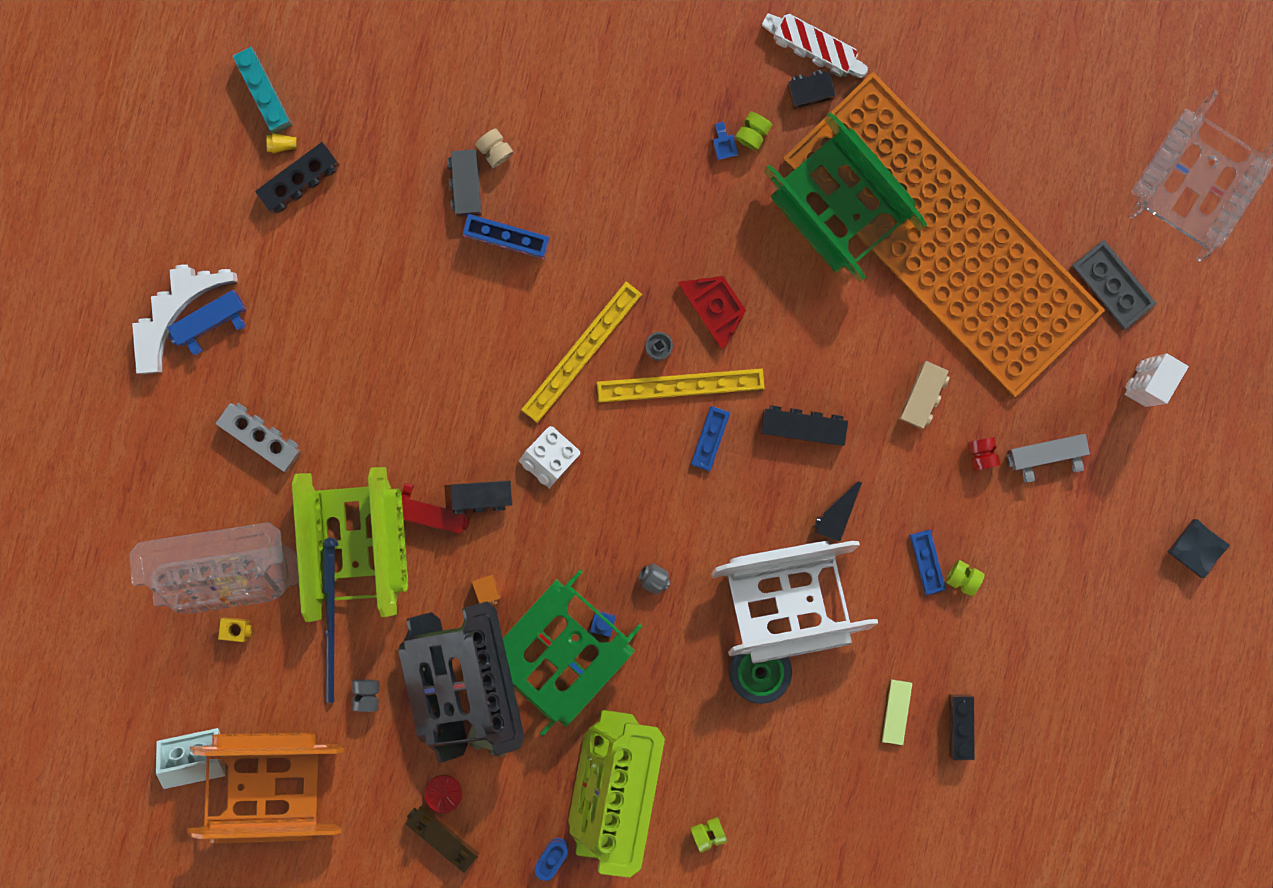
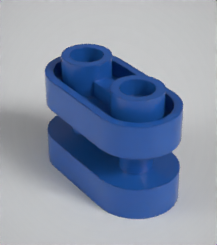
M559 837L553 838L538 858L535 874L539 879L543 881L552 879L566 859L568 844L564 839Z

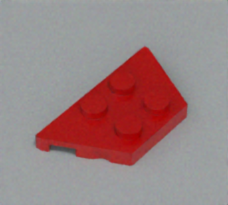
M724 276L678 282V285L721 350H723L745 314L746 309Z

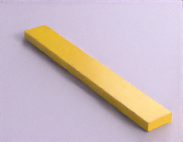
M626 281L521 410L538 423L642 294Z
M763 369L597 382L599 403L765 389Z

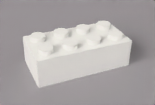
M1167 353L1141 360L1135 369L1138 372L1134 379L1130 378L1125 386L1127 391L1124 395L1145 407L1167 404L1189 366Z

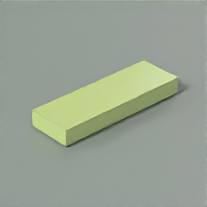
M891 679L882 742L903 745L912 682Z

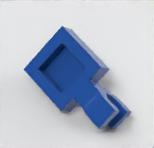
M724 122L716 123L715 128L718 138L713 139L717 160L738 156L734 135L727 136Z

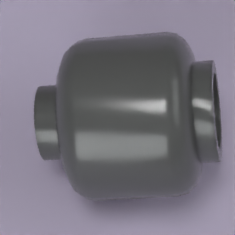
M654 563L648 566L645 565L638 575L640 586L653 594H659L662 590L666 591L670 585L668 571Z

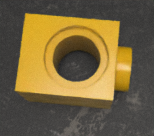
M221 618L218 639L237 642L247 641L252 634V625H249L250 620ZM234 624L239 625L241 628V633L238 636L232 633V626Z

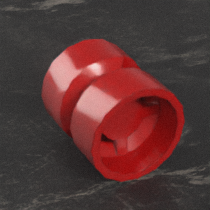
M995 437L968 442L970 454L974 455L971 459L974 471L1001 465L999 455L994 452L997 448Z

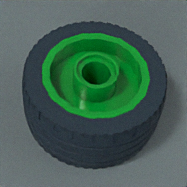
M739 654L732 656L729 663V679L734 690L743 699L752 703L765 704L777 700L786 692L792 679V666L789 657L752 663L751 654ZM762 667L764 669L763 674L758 675L756 669Z

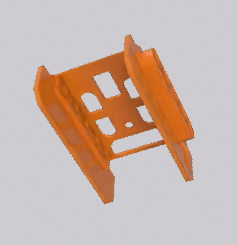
M315 733L214 734L212 735V745L190 746V752L193 755L206 756L204 826L187 828V833L191 838L209 839L210 843L309 841L313 840L314 835H335L341 833L342 829L336 824L316 823L318 754L343 753L344 748L340 745L316 743ZM258 758V773H238L235 771L234 764L238 759ZM267 758H287L290 761V768L286 772H267ZM210 759H222L228 765L227 809L220 816H208ZM276 778H304L302 794H275ZM238 784L244 785L242 791L237 789ZM266 800H285L288 802L289 809L286 813L265 815ZM238 801H257L256 815H236L233 812V806Z

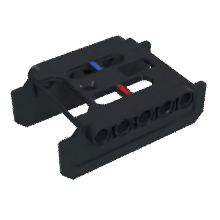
M488 601L464 607L462 609L464 621L460 628L443 630L441 619L432 612L407 618L408 632L404 642L399 645V656L418 739L436 752L439 763L463 756L468 742L487 740L492 744L494 755L499 756L519 749L525 737L497 610ZM454 657L460 661L464 681L456 682L452 666ZM459 690L467 691L470 704V712L468 714L462 709ZM463 720H468L475 727L477 738L467 739Z

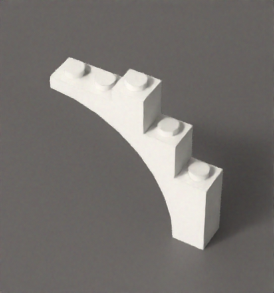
M176 265V269H170L172 295H170V292L165 291L157 292V296H151L153 321L151 322V318L138 319L139 323H132L137 374L162 373V356L165 342L170 332L167 327L176 321L180 313L193 300L205 292L222 285L238 283L236 273L231 272V269L218 270L217 274H210V271H200L195 276V270L189 268L188 265Z

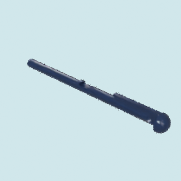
M329 537L323 541L322 546L323 593H326L327 630H325L326 702L332 703L334 702L335 546H339V543L335 538Z

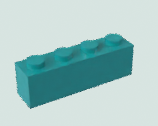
M249 47L233 55L270 131L277 134L292 126L293 124L253 48Z

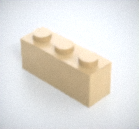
M924 361L898 419L920 429L929 426L933 415L930 414L933 406L937 407L941 400L940 390L947 386L950 379L947 376L949 371Z

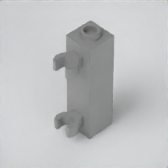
M1080 434L1009 449V454L1006 455L1008 466H1012V470L1022 469L1024 483L1035 481L1032 466L1071 458L1073 472L1084 471L1081 456L1089 455L1090 452L1086 434Z

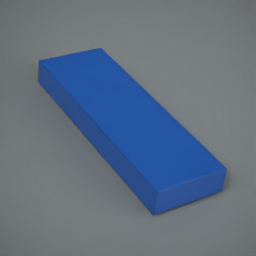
M713 406L710 407L691 462L692 466L711 471L731 412Z
M931 530L910 534L925 595L945 591L946 587Z

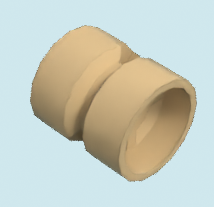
M497 128L487 132L475 143L480 152L487 155L486 160L492 168L505 162L514 153L507 142H502L503 136Z

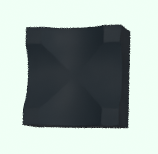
M1192 519L1167 552L1197 576L1205 578L1230 545L1210 531L1198 519Z

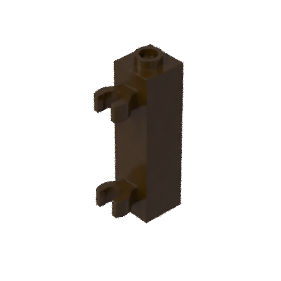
M422 805L418 810L414 807L407 815L409 820L406 825L463 873L478 857L479 853Z

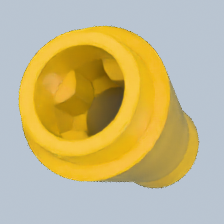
M274 133L267 135V152L275 154L297 149L296 137Z

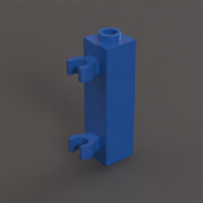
M232 290L167 327L170 331L168 337L174 345L177 344V346L183 347L188 344L192 354L197 355L203 351L196 341L200 336L230 319L236 329L241 330L246 327L239 314L247 309L238 293Z

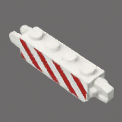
M771 14L766 15L762 27L774 35L773 39L781 47L786 48L788 46L794 49V53L803 58L807 56L813 59L812 62L815 65L828 67L831 69L830 72L838 77H842V75L846 77L847 74H850L860 79L866 76L868 67L856 59L858 54L855 48L791 14L784 15L783 18Z

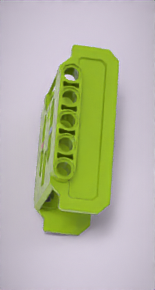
M373 467L370 469L368 476L369 487L315 491L312 485L311 473L294 475L292 492L301 614L305 622L322 619L321 607L323 601H326V593H323L322 544L328 538L327 522L331 517H336L340 523L341 540H337L339 546H335V549H342L343 561L342 570L335 573V581L338 578L375 576L377 592L375 595L335 597V600L377 598V606L381 617L397 615L396 602L399 592H406L408 589L401 491L398 488L391 489L387 479L386 467ZM359 501L361 530L347 531L345 502ZM370 514L372 524V538H368L367 536L366 521L367 517ZM373 546L375 570L371 568L369 563L368 547ZM354 561H358L359 566L357 568L353 567Z
M608 710L600 712L599 721L591 726L583 737L568 819L569 833L576 841V855L598 858V872L600 874L630 878L641 870L665 738L657 727L640 725L632 714ZM595 736H598L599 741L594 745Z

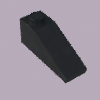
M856 481L821 514V517H816L813 526L816 528L815 533L841 541L862 482Z

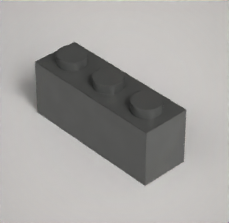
M476 149L451 151V157H448V169L452 170L453 178H449L450 191L454 190V199H451V210L455 211L457 216H468V214L482 215Z

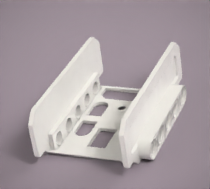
M828 541L740 556L731 559L729 564L716 567L711 573L712 578L728 576L743 643L732 647L728 652L729 656L751 654L752 663H760L852 644L850 634L869 630L878 624L877 619L850 623L835 556L853 552L859 546V541H848L829 545ZM823 568H834L846 621L835 623L826 616L817 577ZM807 572L811 575L812 582L810 585L791 589L788 575ZM779 577L781 591L762 593L758 589V583L761 580ZM807 596H812L813 602H808L806 600ZM775 598L778 614L751 618L748 607L749 602ZM808 613L820 615L821 623L819 626L800 629L798 615ZM789 618L790 632L772 634L768 631L767 624L769 621Z

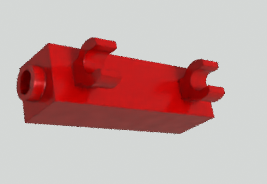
M404 483L402 491L403 520L462 534L463 530L467 531L470 518H466L467 513L453 514V510H446L444 507L412 500L410 498L414 485Z

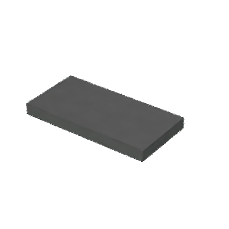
M1102 240L1070 266L1122 330H1126L1157 304L1105 240Z

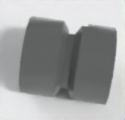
M663 332L651 334L646 341L647 355L656 361L665 360L670 356L673 349L671 338Z
M352 680V693L355 694V697L351 698V710L360 712L378 711L379 699L376 697V694L379 693V681Z

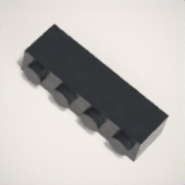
M769 405V409H764L761 434L845 446L848 421L843 420L844 416L831 415V418L823 417V413L812 411L810 415L802 414L803 410L790 408V412L781 411L782 407Z

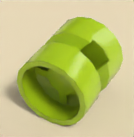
M749 112L744 121L745 127H740L735 138L748 148L758 151L764 141L762 137L767 136L773 125L759 114Z
M958 559L951 568L946 583L954 588L961 587V592L973 597L982 584L985 574L975 568L969 569L968 564Z
M718 817L708 820L706 825L700 823L690 827L700 853L710 850L713 844L719 846L728 842ZM713 830L715 836L709 838L707 831Z

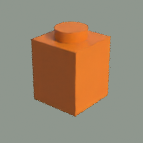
M493 574L472 581L479 603L488 601L492 606L498 604L497 599H500L501 596Z

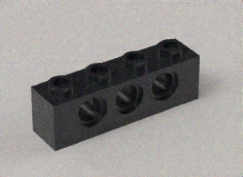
M321 142L255 192L272 214L275 212L278 214L287 208L286 204L290 201L300 199L304 195L303 192L309 187L313 189L321 183L320 179L327 175L329 177L334 174L340 164L326 145ZM316 162L320 163L319 171L311 172V165ZM297 175H303V182L299 185L294 184V178ZM286 187V195L278 197V189Z

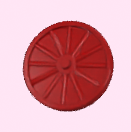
M449 775L434 777L425 788L427 805L438 813L453 811L462 800L460 783Z

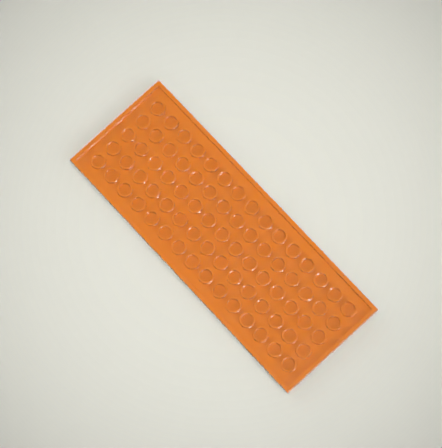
M872 72L831 113L838 117L847 129L852 128L909 193L916 202L915 208L923 216L927 226L919 231L907 219L871 250L1013 397H1016L1086 330L1105 309L895 93ZM825 118L783 158L793 170L835 136L832 129L825 122ZM822 165L810 174L827 196L840 187ZM842 165L839 167L838 175L850 189L861 181L849 166ZM867 187L856 195L868 210L874 211L879 207L878 199ZM857 213L854 214L853 219L856 221L859 220L860 215ZM880 213L856 235L870 247L895 226L897 221L891 214Z

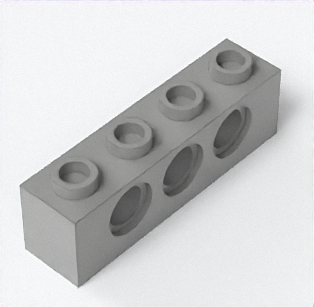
M230 403L216 424L283 472H288L302 452L297 449L299 445L291 439L286 441L280 437L282 433L276 428L271 427L269 429L263 425L265 421L259 416H250L246 413L248 409L240 403L236 405ZM242 418H245L248 422L244 430H241L238 426ZM259 430H262L265 434V438L261 442H258L255 438ZM276 442L282 445V450L278 454H275L272 450L273 444Z

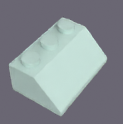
M218 728L157 741L156 775L163 789L206 780V756L193 755L190 752V746L212 745V735L220 734ZM210 759L209 779L225 776V762L222 759Z

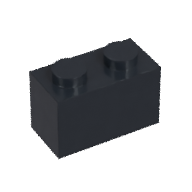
M818 70L812 72V76L804 77L803 75H798L791 78L792 81H789L787 86L793 109L835 98L836 95L830 71Z

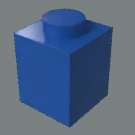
M599 611L614 625L616 615ZM595 613L590 632L611 637L613 629Z

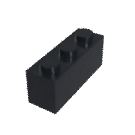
M511 480L444 485L446 510H453V514L466 513V509L472 508L473 513L486 512V507H493V511L506 510L505 506H512Z
M949 694L950 758L953 760H975L974 696L971 694Z

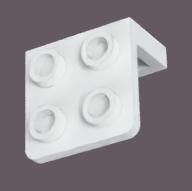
M550 426L525 451L519 462L524 469L535 475L541 484L546 485L550 489L561 474L580 455V451L554 427Z

